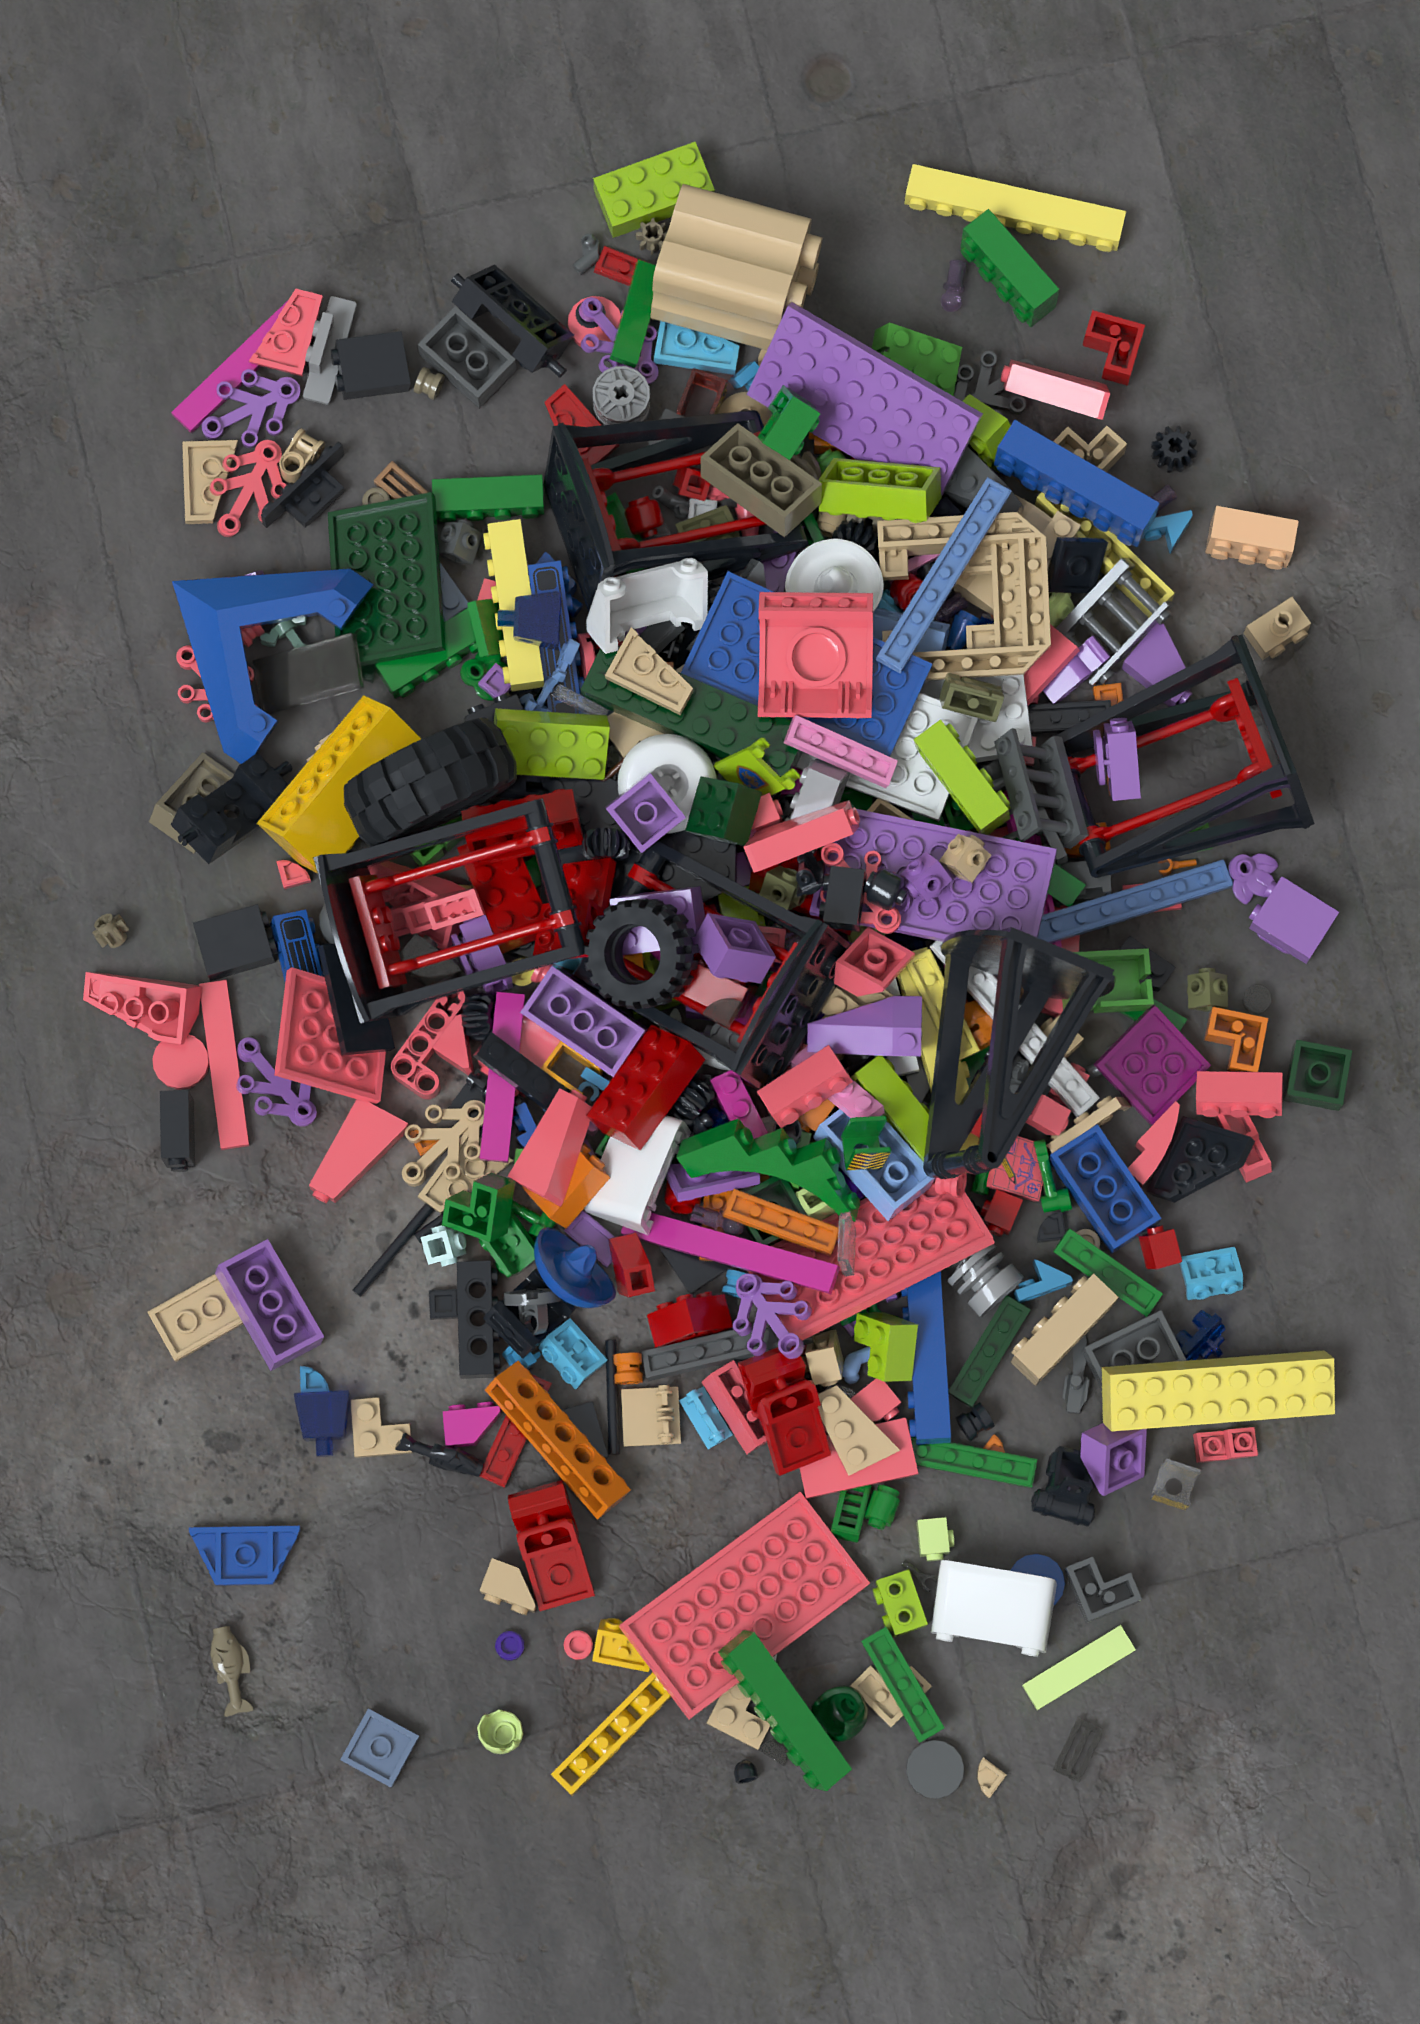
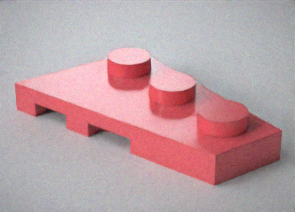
M295 289L278 315L274 325L263 338L261 345L250 358L249 363L303 377L306 366L305 357L308 346L312 343L313 327L318 319L323 295Z

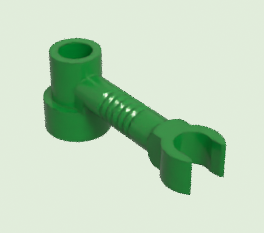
M1045 1139L1035 1141L1034 1146L1045 1190V1196L1040 1197L1043 1212L1047 1213L1056 1210L1065 1212L1072 1210L1068 1189L1056 1190Z
M512 1201L511 1209L514 1214L532 1223L528 1234L533 1240H536L541 1229L546 1227L554 1228L556 1222L551 1220L544 1212L539 1215L518 1204V1202Z

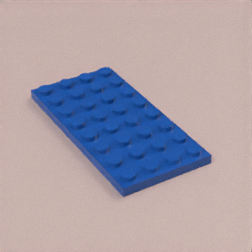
M727 571L681 673L758 706L760 652L759 592L773 591ZM873 637L872 718L804 717V719L891 757L933 664L912 655L900 674L876 660L885 642ZM784 717V718L789 719V720H791V721H792V719H793V717Z

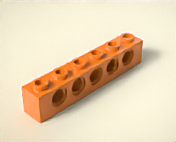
M516 1361L496 1376L485 1389L489 1396L597 1520L620 1503L631 1491L624 1479L611 1468L605 1457L598 1453L587 1437L578 1430L568 1415L551 1399L549 1393L538 1384L530 1371L519 1361Z

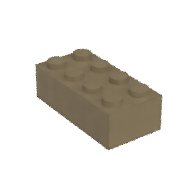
M738 423L701 456V477L783 537L789 534L821 504V482L763 444L757 436Z

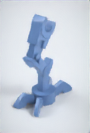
M570 638L567 644H563L557 662L558 667L552 673V677H547L537 701L534 700L533 695L530 693L519 699L520 703L525 706L524 710L551 712L545 706V700L549 693L552 692L554 686L558 682L564 681L567 666L571 665L580 643Z

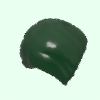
M840 1685L826 1690L811 1706V1712L830 1739L836 1742H844L854 1738L864 1728L868 1718V1708L863 1696L857 1689L847 1685Z

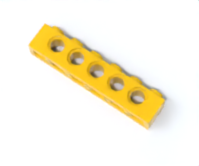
M653 1672L551 1773L552 1777L571 1796L671 1698Z

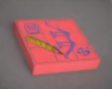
M1017 1136L1002 1164L989 1172L986 1187L998 1189L1033 1202L1039 1201L1043 1181L1034 1141Z

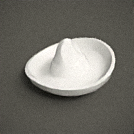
M828 539L808 546L793 561L785 581V592L873 593V612L881 600L884 587L881 570L873 556L858 544L843 539Z
M661 734L648 737L636 744L623 760L618 774L619 796L650 772L686 817L667 833L683 831L686 829L700 776L716 779L715 769L706 752L686 737L675 734Z

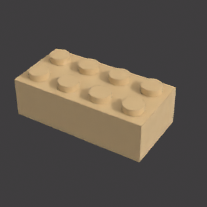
M1095 1274L1089 1279L1084 1275L1074 1285L1071 1291L1073 1295L1069 1299L1064 1296L1053 1307L1051 1311L1053 1316L1050 1319L1044 1316L1031 1332L1033 1336L1029 1340L1024 1337L1013 1348L1012 1354L1014 1357L1011 1363L1035 1386L1115 1305L1119 1298Z

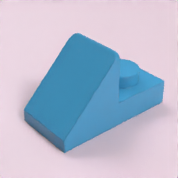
M1192 511L1156 517L1144 536L1145 540H1157L1165 534L1169 554H1171L1191 522Z
M1034 1259L1033 1266L1039 1282L1035 1283L1034 1279H1030L1018 1284L1019 1289L1015 1290L1014 1296L1017 1302L1024 1303L1071 1286L1073 1280L1070 1275Z

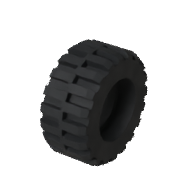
M658 899L624 900L618 902L617 905L607 907L604 910V915L596 917L593 921V925L596 926L595 929H589L586 935V939H589L590 942L589 945L584 946V955H588L589 962L584 964L586 971H591L593 977L590 978L593 986L601 987L599 993L605 999L612 998V1003L617 1006H626L628 1009H640L665 1005L672 1002V998L679 997L685 992L683 986L690 985L694 978L690 974L691 970H697L699 961L694 960V953H699L698 944H693L692 938L696 936L694 929L687 928L686 926L689 920L684 914L677 915L676 907L671 904L664 905V902ZM638 926L648 929L655 936L660 947L658 969L649 980L645 981L638 980L628 971L622 955L626 936L634 927Z

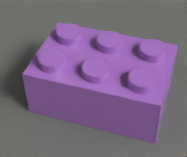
M701 886L625 895L609 899L610 906L617 905L618 902L624 900L644 898L662 900L664 905L671 904L676 907L677 915H685L689 920L686 924L687 928H693L695 934L705 919ZM638 926L634 927L626 936L622 955L660 951V947L655 936L648 929Z

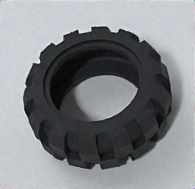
M477 718L434 733L369 766L344 785V806L359 837L372 847L435 829L462 816L461 811L488 802L516 782L517 762L501 729L488 718Z

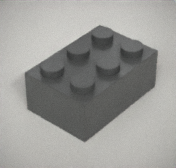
M456 306L418 344L419 355L439 373L444 374L445 378L478 408L517 370L516 359Z
M1162 1311L1156 1312L1084 1347L1082 1351L1101 1391L1102 1367L1187 1361Z

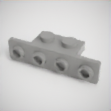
M331 296L326 313H322L320 321H315L312 336L316 337L314 346H308L305 361L309 362V375L303 393L304 399L325 405L330 404L336 383L335 376L339 372L338 365L333 366L331 349H335L337 339L348 338L357 306L356 302Z

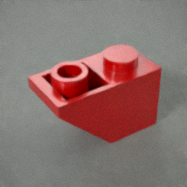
M637 1233L608 1238L618 1294L629 1298L654 1292L655 1287L651 1265Z

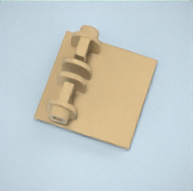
M660 1385L658 1388L621 1389L624 1447L681 1444L678 1387Z

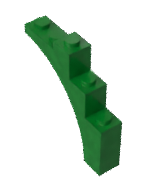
M738 1118L681 1141L676 1158L691 1178L725 1171L756 1172L775 1176L794 1183L819 1197L837 1213L846 1225L855 1222L860 1207L859 1197L850 1190L843 1174L838 1171L841 1156L838 1149L833 1147L827 1138L797 1149L794 1139L789 1137L783 1128L753 1139L750 1129L745 1127Z

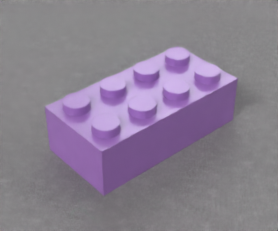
M558 965L550 967L520 1012L612 1077L615 1076L648 1030V1027Z
M268 1239L218 1265L215 1275L270 1371L321 1345L324 1335Z

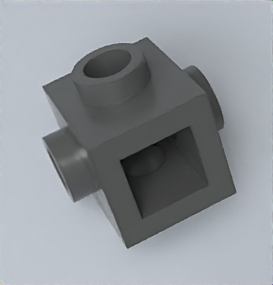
M466 520L446 522L441 531V538L438 544L439 555L454 564H473L483 533L474 529V525Z

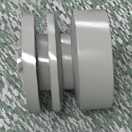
M615 366L605 370L596 379L593 386V410L595 418L601 425L648 420L650 415V388L645 377L637 370L627 366ZM623 393L626 394V398L621 397L620 400L616 397V395L622 396Z
M995 1244L965 1258L956 1267L955 1272L947 1281L952 1287L962 1280L965 1281L957 1291L959 1295L971 1289L975 1292L970 1298L968 1305L979 1317L984 1316L1024 1279V1276L1013 1264L1001 1270L997 1267L1004 1257L1002 1252L992 1259L988 1257L996 1249Z

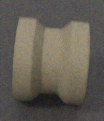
M423 367L415 382L414 392L417 394L425 393L430 399L436 400L443 386L445 375L431 373L429 368Z

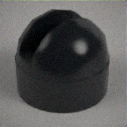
M742 1760L735 1766L734 1776L737 1784L748 1783L759 1778L757 1769L752 1762Z

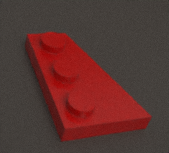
M565 384L544 402L554 426L560 423L581 427L601 426L599 421ZM620 445L577 449L581 458H588L590 465L605 460Z

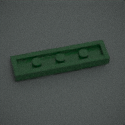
M1005 1296L950 1387L949 1395L969 1407H973L1031 1309L1011 1297Z

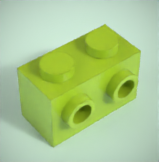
M909 1569L876 1580V1588L872 1589L877 1605L883 1604L886 1615L881 1616L884 1627H887L889 1632L892 1631L894 1637L927 1627L928 1623Z

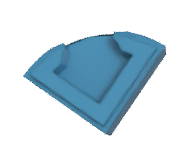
M300 1366L301 1396L330 1395L329 1386L319 1372L309 1367Z

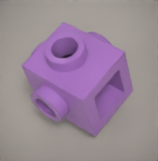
M924 852L918 859L911 861L900 874L906 881L904 888L908 890V893L914 899L919 896L925 902L937 897L942 889L952 881L939 861L927 852Z

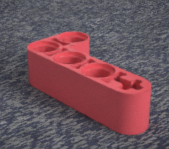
M464 991L436 999L391 1062V1071L394 1078L423 1099H433L440 1092L438 1076L426 1067L425 1064L435 1052L432 1047L453 1018L463 1013L462 1004L465 1003L466 999ZM456 996H458L459 1004L457 1005L456 1003H452L451 1006L448 1008V998L450 997L454 999ZM447 1008L449 1011V1015H451L450 1017L445 1012ZM433 1018H442L445 1021L444 1026L440 1029L431 1028L429 1024ZM416 1041H426L428 1043L427 1049L423 1052L415 1051L413 1045ZM401 1063H408L412 1066V1069L408 1074L401 1075L397 1072V1067ZM432 1079L435 1085L431 1090L424 1091L420 1088L421 1081Z

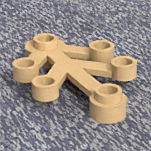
M471 1100L465 1103L461 1109H441L437 1105H430L425 1111V1116L429 1122L436 1124L441 1120L459 1121L452 1128L421 1129L415 1124L409 1125L406 1128L405 1136L411 1143H418L421 1140H439L417 1162H410L403 1167L402 1177L409 1186L416 1187L421 1185L426 1178L425 1170L447 1149L448 1158L447 1165L443 1170L444 1176L451 1182L458 1181L462 1175L459 1167L460 1136L467 1129L469 1144L464 1148V1155L471 1162H476L480 1159V1127L483 1126L485 1104L478 1100ZM438 1110V1117L430 1118L431 1111ZM471 1110H478L479 1114L477 1117H469ZM412 1130L419 1131L416 1138L409 1137ZM472 1148L478 1150L477 1155L474 1157L468 1156V1152ZM451 1168H456L457 1174L453 1177L448 1176V1171ZM417 1169L418 1173L415 1177H409V1170Z

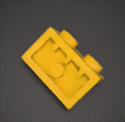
M616 1618L601 1619L592 1661L649 1672V1666L619 1628V1625L623 1622Z

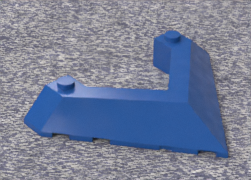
M352 569L172 581L224 753L242 764L259 752L279 723L275 718L255 705L241 629L320 615L340 630H343L373 587L372 583Z

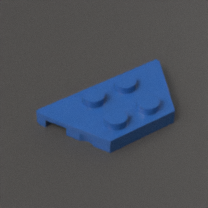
M300 1526L189 1527V1533L216 1586L274 1585L301 1531Z

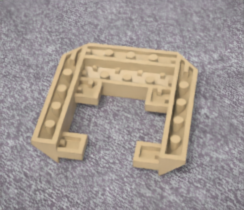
M1008 512L998 514L964 569L965 576L992 574L994 624L966 626L967 649L913 652L912 655L933 664L926 680L945 679L947 673L959 675L960 678L1024 675L1050 648L1051 633L1046 536L1019 513ZM964 515L929 517L927 521L912 523L906 519L877 521L880 570L883 581L909 579L908 556L940 554ZM893 630L882 631L883 642L887 641Z

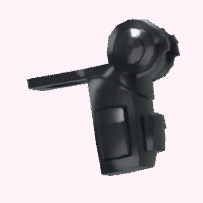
M1059 1446L1049 1456L1046 1468L1048 1483L1045 1489H1037L1031 1498V1509L1042 1516H1050L1071 1522L1077 1526L1089 1527L1095 1518V1505L1089 1502V1496L1092 1488H1095L1096 1485L1081 1459V1451Z

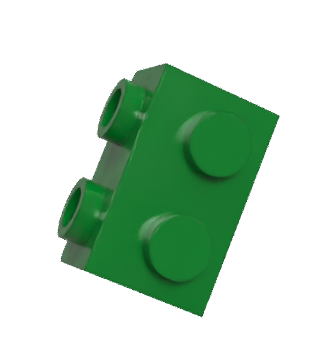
M512 1209L508 1234L492 1242L479 1239L483 1249L490 1252L494 1258L497 1269L508 1278L520 1274L535 1262V1242Z

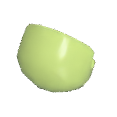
M498 1709L493 1713L484 1714L477 1727L479 1740L487 1750L494 1754L509 1753L522 1742V1723L513 1713Z

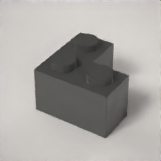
M1093 1556L1064 1569L1086 1624L1142 1600L1131 1573L1104 1583Z

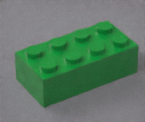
M989 208L963 228L960 247L963 257L970 263L973 261L979 268L978 272L983 280L987 283L991 282L996 287L998 297L1004 303H1010L1014 308L1015 316L1020 322H1026L1032 327L1056 308L1060 289Z

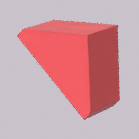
M460 1014L453 1018L432 1048L439 1057L469 1076L471 1072L474 1073L469 1036L465 1034V1027L462 1026L463 1017Z

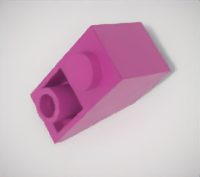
M494 1402L477 1403V1408L466 1409V1405L449 1406V1411H442L445 1446L451 1448L453 1446L458 1448L476 1446L501 1416V1408L494 1406Z

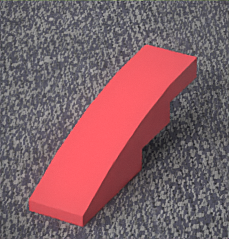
M476 887L389 908L393 919L391 922L392 931L397 937L409 933L412 935L429 929L436 930L485 914Z

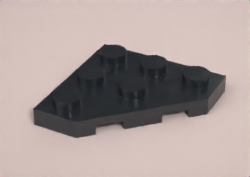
M1182 1116L1147 1192L1152 1196L1175 1203L1243 1167L1255 1140L1250 1136Z

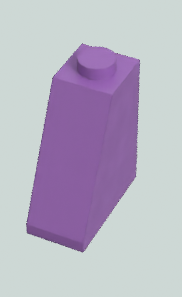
M1158 623L1124 660L1122 666L1125 672L1145 688L1186 668L1164 624L1159 625ZM1191 688L1164 703L1169 707L1186 703L1193 694L1190 691Z

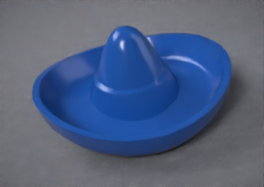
M546 1227L541 1229L535 1240V1263L541 1278L555 1295L565 1302L581 1308H598L615 1298V1286L608 1274L596 1262L597 1252L593 1246H579L565 1234L553 1228Z

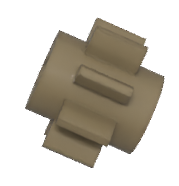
M654 218L647 224L641 222L640 228L642 232L636 233V240H643L640 243V250L646 248L650 250L651 255L654 254V251L662 248L667 234L663 233L666 229V224L662 223L659 225L655 222Z
M104 914L95 922L94 927L96 930L92 933L102 948L107 944L110 948H116L126 941L127 934L125 932L129 928L120 914L115 917L112 914Z

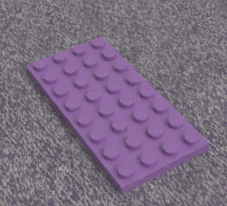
M793 302L787 306L747 393L749 397L769 407L783 385L811 402L821 413L818 417L820 418L819 424L811 433L857 460L940 467L941 497L983 415L978 410Z
M859 809L857 811L860 823L856 832L853 835L832 842L842 847L844 861L850 868L865 869L866 871L864 861L866 853L877 851L882 859V864L878 870L884 868L900 875L911 861L918 859L924 852H927L939 861L946 852L949 843L955 839L957 834L966 837L974 835L985 843L983 848L991 854L985 868L971 883L955 877L942 865L952 881L942 889L937 897L928 902H925L919 896L914 899L908 893L902 906L898 904L895 906L901 915V924L894 932L943 942L950 934L960 931L1002 930L1013 927L1038 938L1057 855V849ZM831 853L828 856L830 861H835L838 858L836 853ZM871 856L868 859V863L870 864H876L878 862V858L876 856ZM825 865L824 876L825 874H830L831 867ZM823 886L813 894L809 911L810 915L819 917L822 901L820 892ZM863 904L862 912H872L866 904ZM885 916L882 918V923L884 924H890L892 922V918L890 916ZM860 923L862 926L875 928L873 924Z

